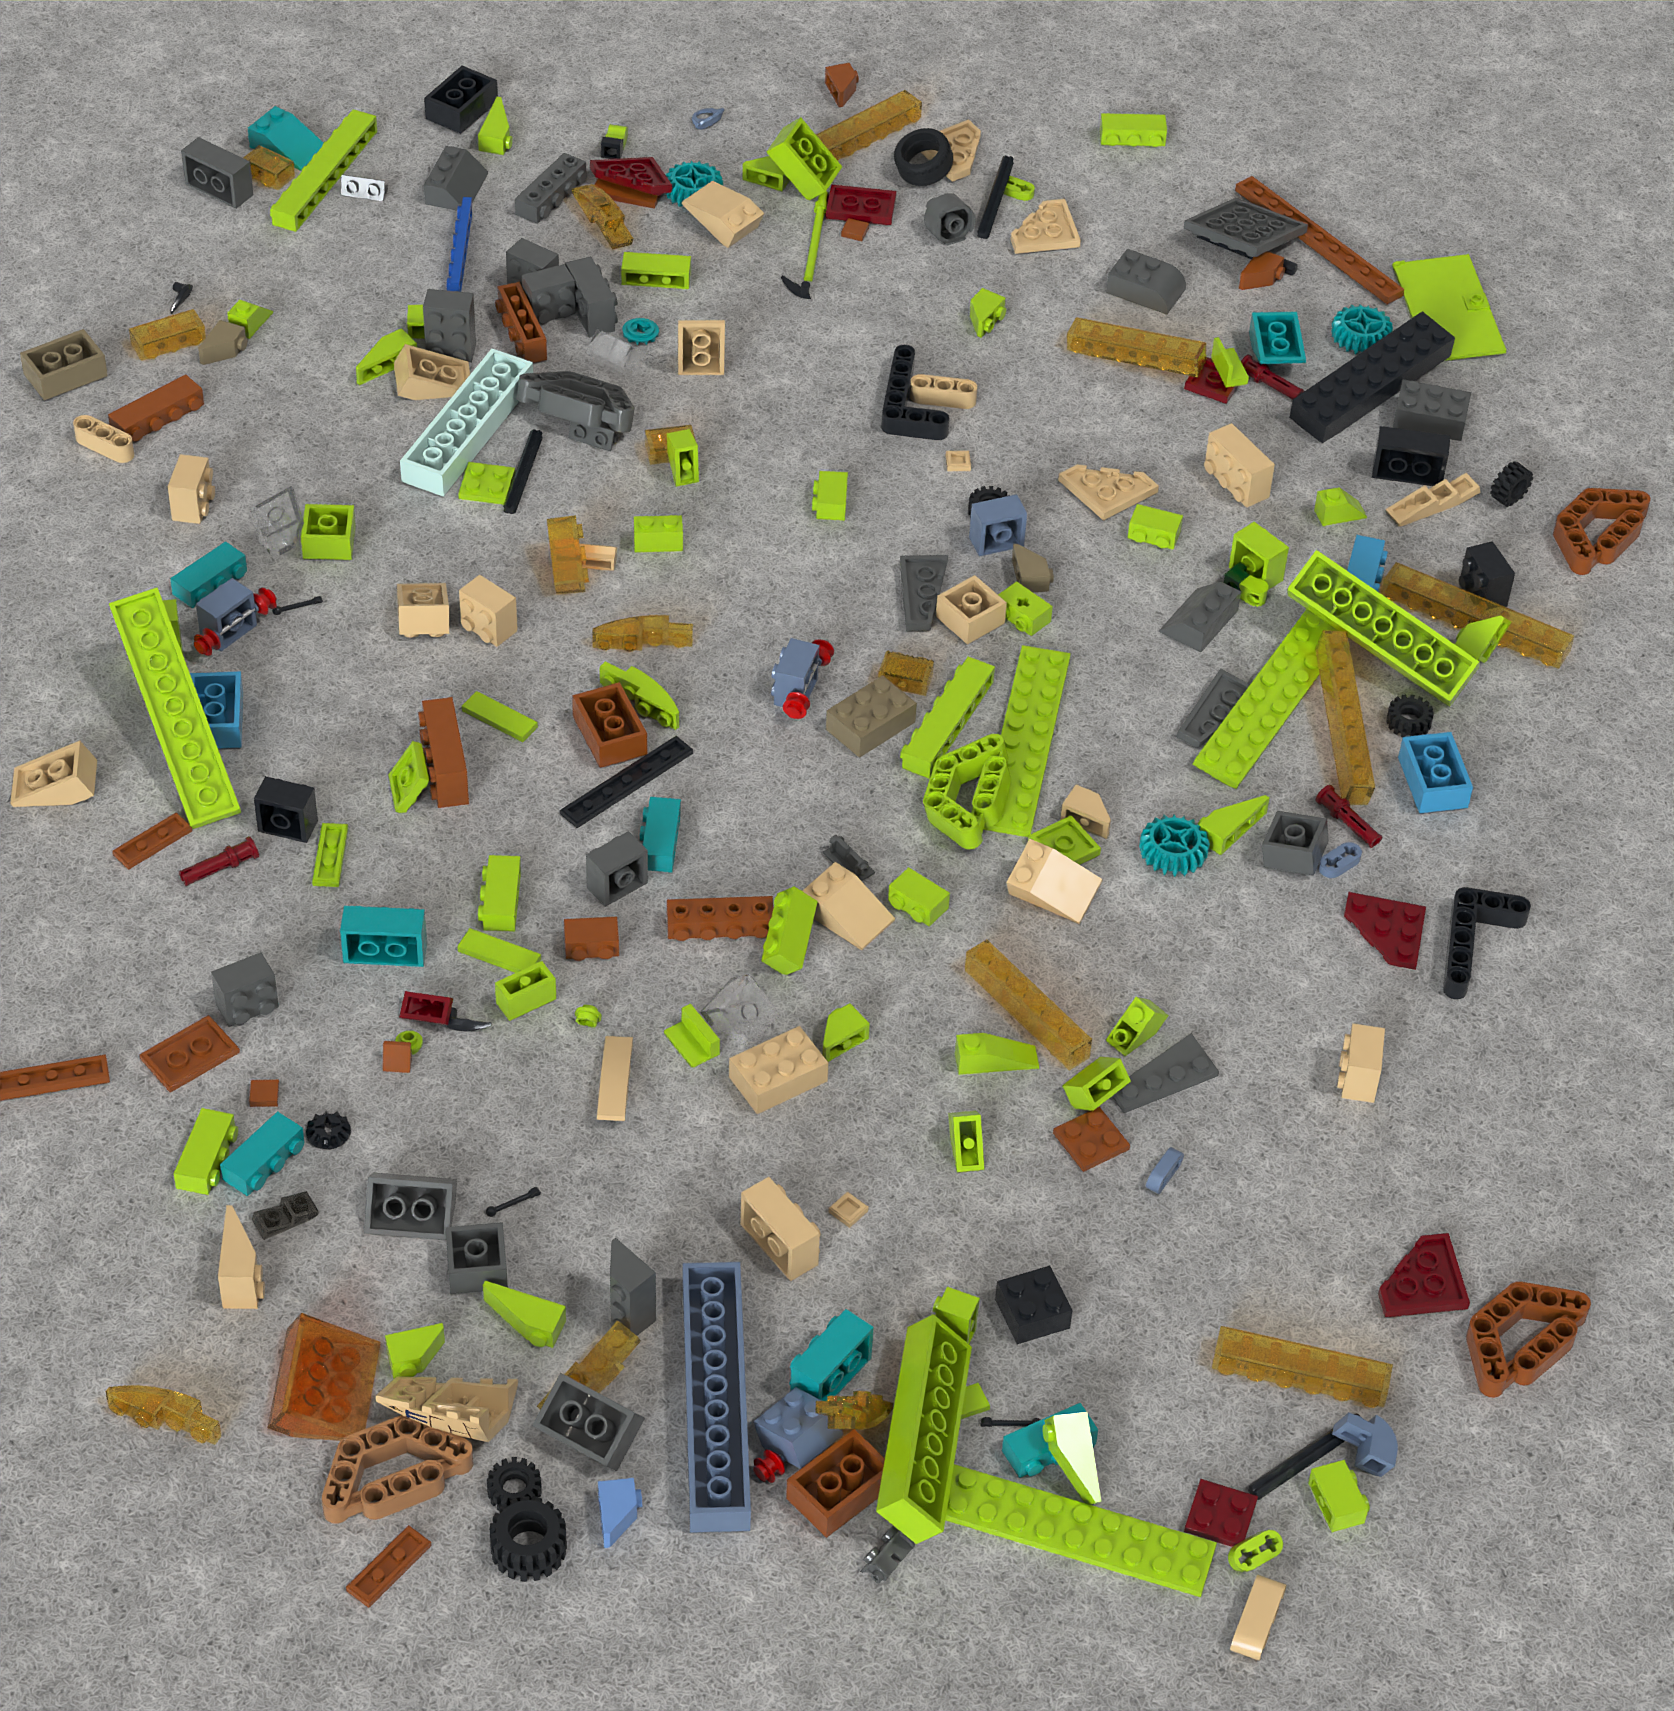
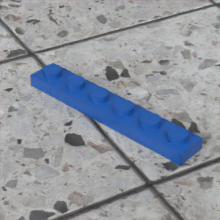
M463 197L462 206L457 208V219L460 220L455 221L456 234L453 235V248L451 249V262L453 263H449L447 291L461 292L472 220V197Z

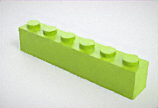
M969 656L962 665H958L952 681H947L944 693L941 696H937L931 712H926L921 727L914 730L910 743L903 746L900 758L903 759V769L930 779L936 760L948 752L993 684L995 666Z

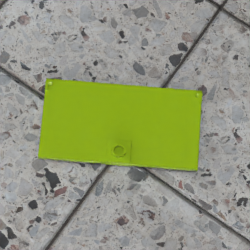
M1469 254L1407 262L1403 260L1392 264L1398 283L1404 288L1403 296L1411 318L1423 311L1455 337L1451 356L1444 361L1506 353L1504 342Z

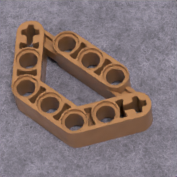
M403 1415L344 1437L338 1444L322 1493V1507L325 1519L328 1522L339 1524L347 1520L348 1517L363 1512L365 1517L377 1520L437 1497L444 1491L445 1479L455 1475H464L472 1469L474 1465L472 1444L466 1438L432 1428ZM407 1452L425 1460L372 1481L358 1491L364 1469ZM378 1500L376 1503H370L371 1501Z

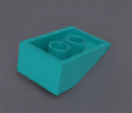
M274 106L248 127L250 148L302 171L304 166H307L313 155L321 149L324 143L292 113L277 106Z
M1252 312L1249 336L1252 350L1260 364L1306 363L1297 312Z

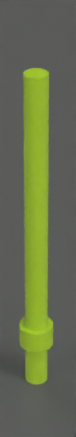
M827 191L819 195L818 200L815 202V219L804 281H813L822 224L828 204Z

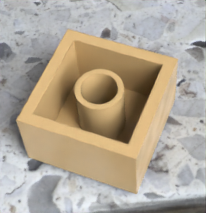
M179 455L168 484L172 521L201 524L203 516H208L209 500H213L215 497V486H212L211 483L213 469L209 467V459L207 457Z
M478 575L459 590L461 624L465 630H472L484 642H490L496 647L517 632L516 597L481 575Z
M974 575L937 596L936 617L966 644H969L1005 624L1007 602Z
M1352 1023L1350 1034H1345L1343 1050L1346 1051H1341L1339 1067L1344 1072H1339L1337 1088H1342L1341 1098L1374 1103L1382 1070L1385 1028Z

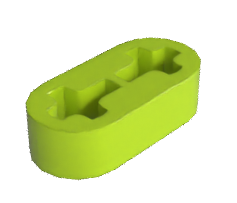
M1009 176L1004 195L1028 201L1034 197L1035 187L1030 182Z
M1264 1530L1250 1536L1230 1549L1228 1553L1230 1566L1234 1570L1241 1572L1257 1568L1281 1553L1283 1549L1282 1537L1274 1530ZM1266 1539L1272 1540V1544L1269 1546L1270 1549H1259V1546L1266 1543ZM1252 1552L1253 1555L1245 1559L1246 1563L1239 1562L1238 1558L1242 1556V1553Z

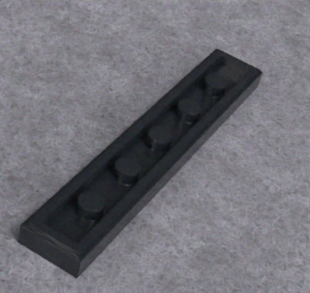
M675 736L562 808L560 815L574 827L579 828L692 755L693 749L678 736Z

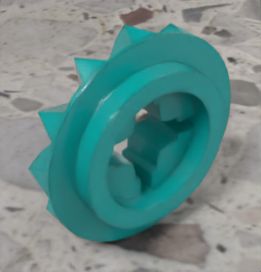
M646 318L628 320L622 328L623 337L627 338L630 343L635 341L637 345L642 342L647 345L648 341L655 342V338L659 337L658 325Z

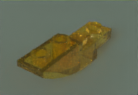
M593 184L572 188V194L590 223L596 222L612 250L632 245L634 238L624 224L625 215L605 191Z
M647 615L619 619L593 628V648H600L602 650L623 649L632 652L634 650L642 651L643 644H650L652 646L672 645L678 648L692 647L693 624L670 623L669 615Z
M617 1320L580 1364L575 1361L564 1375L600 1393L625 1368L622 1363L641 1340ZM548 1393V1394L542 1399V1401L537 1405V1407H538L540 1410H541V1408H542L544 1402L546 1401V1399H547L549 1393Z
M140 1385L108 1387L105 1391L109 1409L118 1416L126 1414L134 1418V1421L143 1428L151 1426L159 1430L162 1424L166 1422L175 1431L182 1429L189 1432L200 1443L207 1441L215 1445L221 1438L219 1421L203 1414L201 1401L173 1390Z
M853 1391V1396H827V1401H816L815 1413L828 1416L827 1429L864 1430L877 1426L888 1417L893 1410L894 1403L883 1400V1395L871 1394L868 1391Z

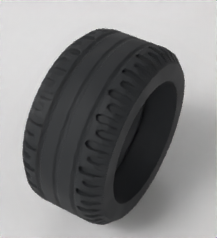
M921 128L901 138L894 151V161L904 181L915 186H927L937 183L948 174L953 165V152L948 139L943 133L932 128ZM926 150L938 151L928 162L910 164L911 159L920 152Z

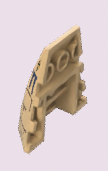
M396 1377L376 1395V1402L432 1428L466 1438L490 1442L509 1421L518 1379H507V1384H493L492 1378H480V1383L463 1382V1378H450L446 1383H436V1377Z

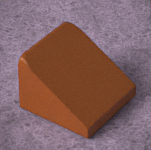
M384 1041L383 1071L410 1073L412 1063L411 1043Z

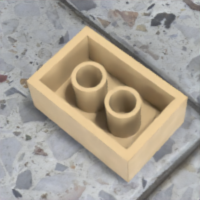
M1232 423L1210 432L1204 463L1207 473L1213 474L1219 480L1220 485L1223 488H1227L1233 494L1234 499L1237 502H1241L1245 507L1268 499L1270 497L1275 464Z
M798 1026L729 1058V1078L756 1114H759L827 1082L828 1061L803 1029Z
M767 1177L741 1192L740 1225L790 1281L818 1266L820 1230L814 1222L808 1221L797 1203L791 1202L781 1185H776L770 1177Z

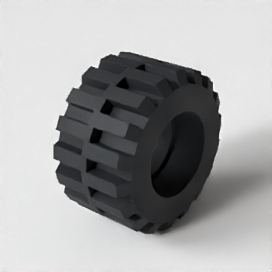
M529 1496L523 1497V1501H517L516 1498L510 1500L509 1506L502 1505L500 1513L494 1514L492 1518L493 1523H490L489 1528L492 1560L495 1565L498 1564V1570L501 1573L508 1570V1577L511 1579H515L516 1575H520V1580L523 1582H527L528 1576H533L534 1581H538L542 1573L546 1577L552 1575V1567L558 1570L561 1566V1559H565L567 1549L565 1519L562 1518L560 1510L558 1508L554 1509V1505L549 1501L544 1504L542 1503V1498L536 1497L535 1500H530ZM528 1531L539 1533L544 1537L541 1541L532 1545H522L513 1540L518 1534Z

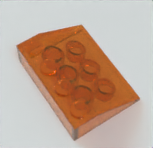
M300 1313L286 1331L267 1428L291 1437L336 1441L366 1428L381 1342Z

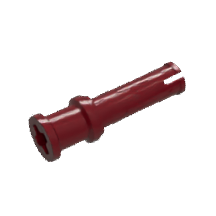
M1247 354L1241 360L1247 375L1254 378V382H1263L1292 400L1304 392V389L1297 387L1270 371L1267 364H1260L1255 361L1250 354Z
M1327 785L1321 789L1315 801L1319 805L1323 804L1330 811V815L1333 818H1340L1370 848L1381 842L1382 835L1377 833L1364 819L1352 810L1350 802L1346 798L1342 799L1335 792V788L1332 785Z
M248 836L244 842L232 847L228 845L218 855L180 870L179 876L184 881L185 886H188L230 866L231 868H237L239 863L250 858L257 859L259 858V852L253 839Z

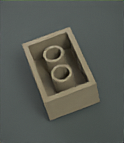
M84 329L20 353L23 374L43 400L108 376L104 353Z
M882 675L828 709L826 712V730L860 758L915 723L917 703Z

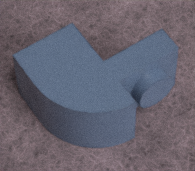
M1348 1412L1334 1424L1332 1435L1358 1447L1355 1467L1372 1475L1382 1477L1395 1466L1398 1443L1395 1433L1384 1419L1375 1415L1369 1421H1366L1362 1417Z

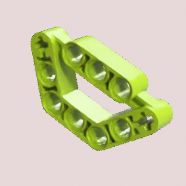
M987 735L939 757L935 762L923 798L929 822L965 849H975L980 846L983 841L982 833L984 827H991L998 823L1011 785V776L1007 765L1009 757L1001 735ZM980 776L972 800L973 808L970 813L957 804L956 799L962 784Z

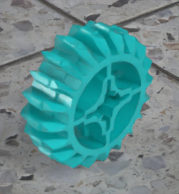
M691 160L690 163L682 162V165L675 164L674 168H670L669 172L666 173V177L672 184L671 193H666L667 199H671L672 204L678 203L679 207L683 206V200L711 181L723 185L720 171H717L715 166L710 167L709 163L701 164L700 161L693 163Z
M1361 304L1358 307L1350 305L1349 308L1343 307L1342 311L1337 312L1332 321L1331 333L1334 343H1338L1339 348L1345 347L1346 352L1352 349L1356 355L1358 351L1363 352L1393 331V323L1390 322V317L1385 316L1384 311L1379 312L1377 307L1372 309L1369 305L1367 307H1363Z
M1175 814L1171 818L1163 815L1161 820L1154 818L1152 823H1147L1141 833L1139 842L1142 859H1146L1147 866L1153 865L1154 872L1162 868L1164 875L1168 871H1172L1174 877L1178 871H1181L1185 876L1188 870L1194 873L1197 867L1201 868L1208 857L1210 846L1207 832L1200 831V826L1195 825L1194 819L1188 821L1185 815L1182 818H1176ZM1159 839L1161 843L1157 845L1155 841ZM1190 844L1193 846L1191 850L1188 848Z

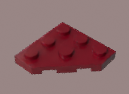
M653 157L590 160V170L596 178L653 195H663L672 191L671 182Z
M1348 892L1344 917L1357 927L1360 934L1372 947H1375L1383 955V959L1389 965L1416 970L1426 906Z
M1449 1233L1420 1236L1408 1255L1404 1256L1394 1269L1393 1274L1380 1286L1378 1296L1385 1318L1465 1310L1469 1308V1297Z

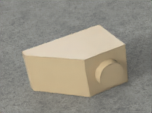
M1075 785L1062 804L1060 820L1072 816L1084 830L1107 839L1111 819L1100 795Z

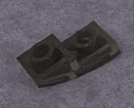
M305 1191L282 1197L279 1206L253 1212L252 1220L263 1240L310 1221L318 1215L319 1211L308 1192Z

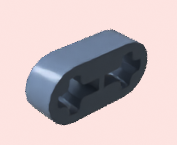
M1352 842L1341 844L1321 858L1319 872L1327 878H1336L1360 862L1361 848Z
M1170 1147L1151 1172L1146 1188L1160 1194L1180 1167L1184 1153Z

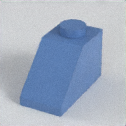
M634 1478L598 1481V1499L604 1548H610L637 1519V1508L642 1507L641 1489L635 1490Z

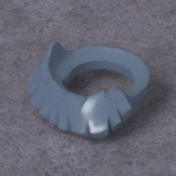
M724 108L701 109L692 115V123L696 129L700 130L712 126L721 119ZM703 113L713 114L705 119L697 118L698 115Z

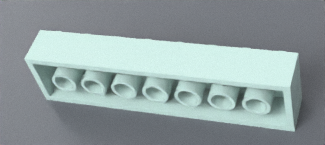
M491 349L400 460L401 481L444 497L467 468L468 462L475 458L519 403L516 399L519 376L521 374L533 373V362Z

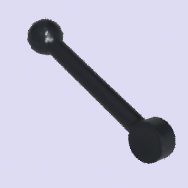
M317 596L311 600L283 607L276 606L275 609H272L274 615H280L284 611L322 603L323 600L321 596Z
M534 1187L528 1193L501 1205L487 1207L486 1215L493 1217L496 1215V1212L526 1199L539 1196L541 1192L537 1187Z
M983 1417L980 1421L981 1427L1028 1426L1041 1419L992 1420L990 1417Z

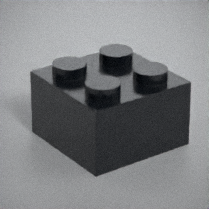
M1493 541L1467 547L1465 558L1462 562L1461 576L1459 577L1461 589L1467 591L1472 605L1477 606L1481 613L1507 607L1515 572Z
M265 776L254 797L258 832L307 843L318 822L315 788Z
M1050 1265L997 1281L995 1301L1016 1344L1070 1329L1073 1310Z

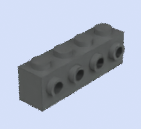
M563 153L515 198V215L536 224L543 218L546 219L551 210L559 207L567 195H572L575 188L580 183L583 184L586 181V161Z

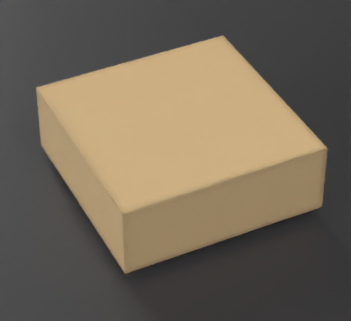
M946 451L947 471H971L969 451Z
M846 1192L829 1207V1213L850 1228L868 1212L869 1207L849 1192Z

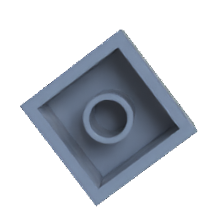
M1018 495L972 504L969 538L979 556L1013 549V544H1019L1024 547L1027 512Z

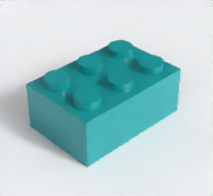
M344 906L340 928L343 963L424 967L427 948L425 909Z
M847 1309L839 1316H834L829 1321L826 1330L811 1340L808 1349L802 1355H796L790 1364V1392L797 1387L829 1404V1398L837 1396L872 1359L874 1327Z

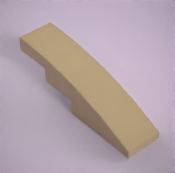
M1464 473L1450 483L1444 479L1430 489L1424 485L1388 507L1386 513L1399 527L1460 505L1481 493L1480 486L1467 473Z
M605 1037L597 1120L625 1121L633 1037Z

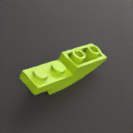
M605 661L599 667L600 683L603 686H608L620 682L628 699L635 700V710L644 717L649 716L657 720L663 727L669 726L675 730L679 728V710L675 702L654 679L633 666L624 671Z

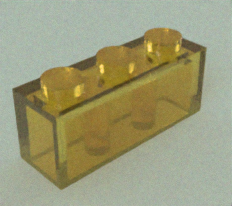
M194 309L129 328L131 345L141 361L154 359L159 355L169 352H176L191 345H198L206 338L204 324Z
M576 515L547 519L556 594L586 592L585 583L589 582L588 569L582 566V561L586 560L585 546H580L579 542L580 538H584L582 524H577Z

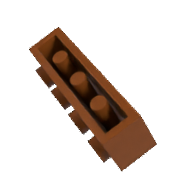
M520 282L497 286L498 300H495V307L497 313L502 314L503 326L505 328L508 327L510 341L515 342L517 356H521L522 359L533 363L547 360L546 337Z
M773 896L667 899L668 939H676L678 941H685L689 938L711 940L718 937L738 939L747 936L765 938L768 934V924L774 909Z

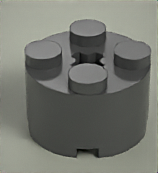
M943 194L930 199L926 204L925 226L944 244L951 245L964 241L966 234L969 231H973L976 222L975 214L956 194Z

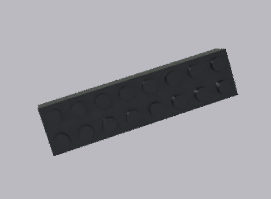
M1422 311L1294 398L1289 418L1323 444L1397 394L1401 389L1403 379L1415 381L1449 358L1452 353L1455 337Z

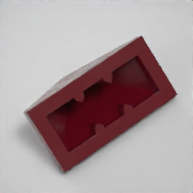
M405 991L399 1018L448 1025L453 998Z

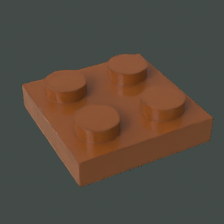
M1100 1107L1053 1129L1055 1137L1083 1172L1130 1150L1128 1141Z

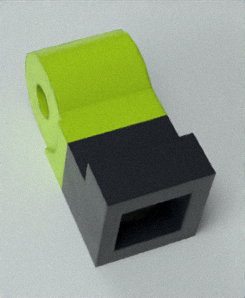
M609 125L607 134L601 140V158L621 159L628 138V127ZM617 149V154L610 155L607 153V150Z

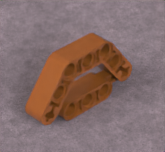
M1584 489L1558 514L1553 531V536L1570 569L1576 574L1586 575L1591 572V569L1597 563L1606 565L1613 563L1639 537L1643 521L1648 512L1651 500L1650 495L1639 490ZM1595 518L1616 519L1592 546L1584 529Z
M1514 1282L1474 1314L1468 1326L1466 1340L1481 1393L1495 1398L1502 1395L1504 1390L1513 1382L1519 1385H1530L1565 1356L1573 1347L1578 1327L1582 1326L1586 1321L1591 1306L1590 1298L1580 1291L1527 1282ZM1522 1318L1550 1323L1523 1346L1511 1361L1506 1363L1500 1336Z

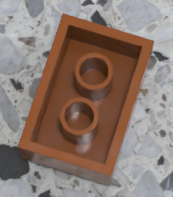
M620 682L572 695L573 718L599 768L647 754V732Z
M853 1429L787 1479L786 1499L827 1538L878 1499L885 1458Z

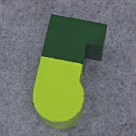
M1241 562L1237 563L1225 573L1223 583L1241 591L1240 599L1249 605L1257 607L1264 605L1268 593L1267 582L1246 572L1247 566Z

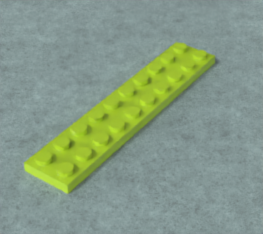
M158 587L109 603L192 829L241 813Z
M1306 609L1197 755L1192 765L1220 782L1237 789L1346 640L1347 636Z
M1024 645L1021 647L1001 732L1009 757L1007 765L1011 776V785L998 823L991 827H984L983 830L1029 837L1032 832L1071 653Z
M954 1464L946 1521L1201 1597L1217 1542Z

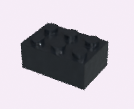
M463 65L460 66L424 98L425 119L461 134L492 107L496 97H498L497 80Z
M1380 426L1371 478L1435 486L1444 480L1449 456L1450 435Z

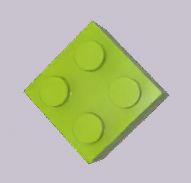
M305 504L301 532L303 559L352 560L356 529L354 505Z
M1252 522L1234 534L1229 568L1231 569L1241 562L1247 566L1246 572L1266 581L1269 590L1284 579L1289 547L1256 522Z

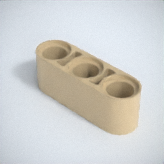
M917 374L911 378L910 399L918 404L970 409L976 405L977 384L969 379Z
M81 415L74 419L75 438L79 444L119 463H126L134 458L133 441L128 433L89 415Z
M1257 1574L1230 1648L1231 1651L1260 1661L1262 1650L1265 1648L1271 1626L1274 1624L1278 1613L1280 1601L1283 1599L1286 1584Z

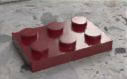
M831 184L826 219L847 221L850 218L872 224L892 225L897 191Z

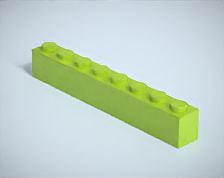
M353 109L347 117H344L342 123L333 131L330 138L323 143L321 149L313 155L311 161L307 166L303 167L298 177L293 179L288 189L271 206L270 216L272 217V225L297 232L377 133V119L375 115Z

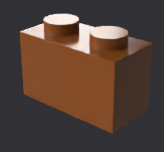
M617 917L564 919L566 959L581 961L585 958L599 957L601 959H610L619 956Z

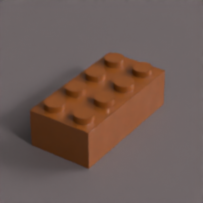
M453 697L422 701L423 711L418 712L419 725L424 727V729H419L421 743L427 746L423 748V753L426 757V763L430 764V766H426L430 777L429 781L434 783L430 785L431 799L437 800L438 808L469 804L467 768Z

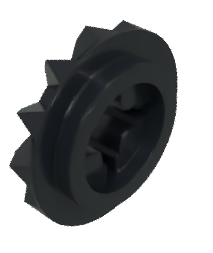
M326 1110L323 1115L315 1114L313 1120L307 1123V1139L313 1146L320 1149L340 1147L349 1139L351 1134V1126L347 1117L340 1116L338 1111L330 1114ZM326 1123H329L332 1128L330 1136L327 1135L325 1130Z

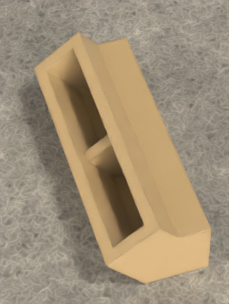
M555 542L554 565L611 571L615 569L617 547Z

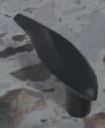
M784 275L781 276L785 286L794 295L803 299H811L809 294L810 283L808 281H803L800 286Z
M179 282L173 284V290L177 291L178 295L171 308V314L188 298L193 285Z
M452 1007L448 1025L444 1026L456 1031H475L491 1027L492 1023L457 1018V1009Z

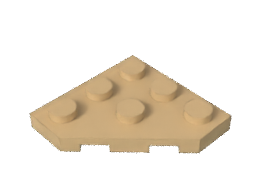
M968 119L940 130L948 139L953 152V165L946 175L952 182L970 175L979 145L981 130ZM926 150L921 153L928 160H931L938 151Z
M1065 199L1043 201L1039 205V209L1035 213L1032 212L1023 221L1019 229L1015 228L1011 232L1010 238L1015 254L1080 247L1081 242Z
M1078 464L1059 473L1058 478L1060 483L1103 521L1158 493L1159 485L1144 472L1134 471V475L1120 473L1119 469L1101 467V470L1098 471L1086 469V465Z

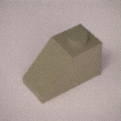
M219 320L198 347L200 364L206 365L234 358L241 350L244 351L248 343L245 327Z
M1013 544L1012 564L1017 582L1033 593L1049 591V585L1053 583L1054 576L1052 568H1048L1046 558L1019 544Z

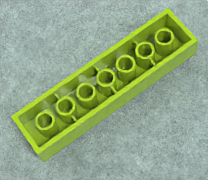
M1318 550L1313 553L1287 588L1290 598L1449 707L1479 669L1480 661Z
M934 1314L907 1327L876 1508L877 1513L916 1544L944 1532L972 1346Z

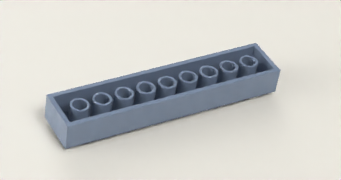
M740 1262L683 1263L682 1286L690 1533L750 1531L751 1501Z

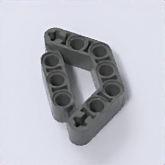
M571 371L526 373L519 376L516 399L520 402L528 404L539 403V411L585 426L600 427L603 421L607 422L610 428L617 432L631 431L635 407L623 388L618 385Z

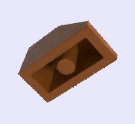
M850 63L825 67V84L838 107H843L856 91V83L859 82L858 73L852 68Z
M1268 251L1260 254L1258 257H1253L1241 272L1239 289L1246 290L1272 286L1277 279L1281 280L1285 273V267H1283L1284 257Z

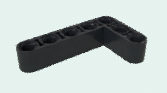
M899 345L895 348L882 410V430L890 435L943 440L949 434L950 418L946 412L907 407L910 382L914 372L915 349L910 345Z
M1469 887L1459 888L1455 892L1451 908L1443 991L1446 996L1451 999H1462L1467 994L1471 978L1476 922L1514 929L1523 928L1527 923L1531 908L1528 899L1519 895Z

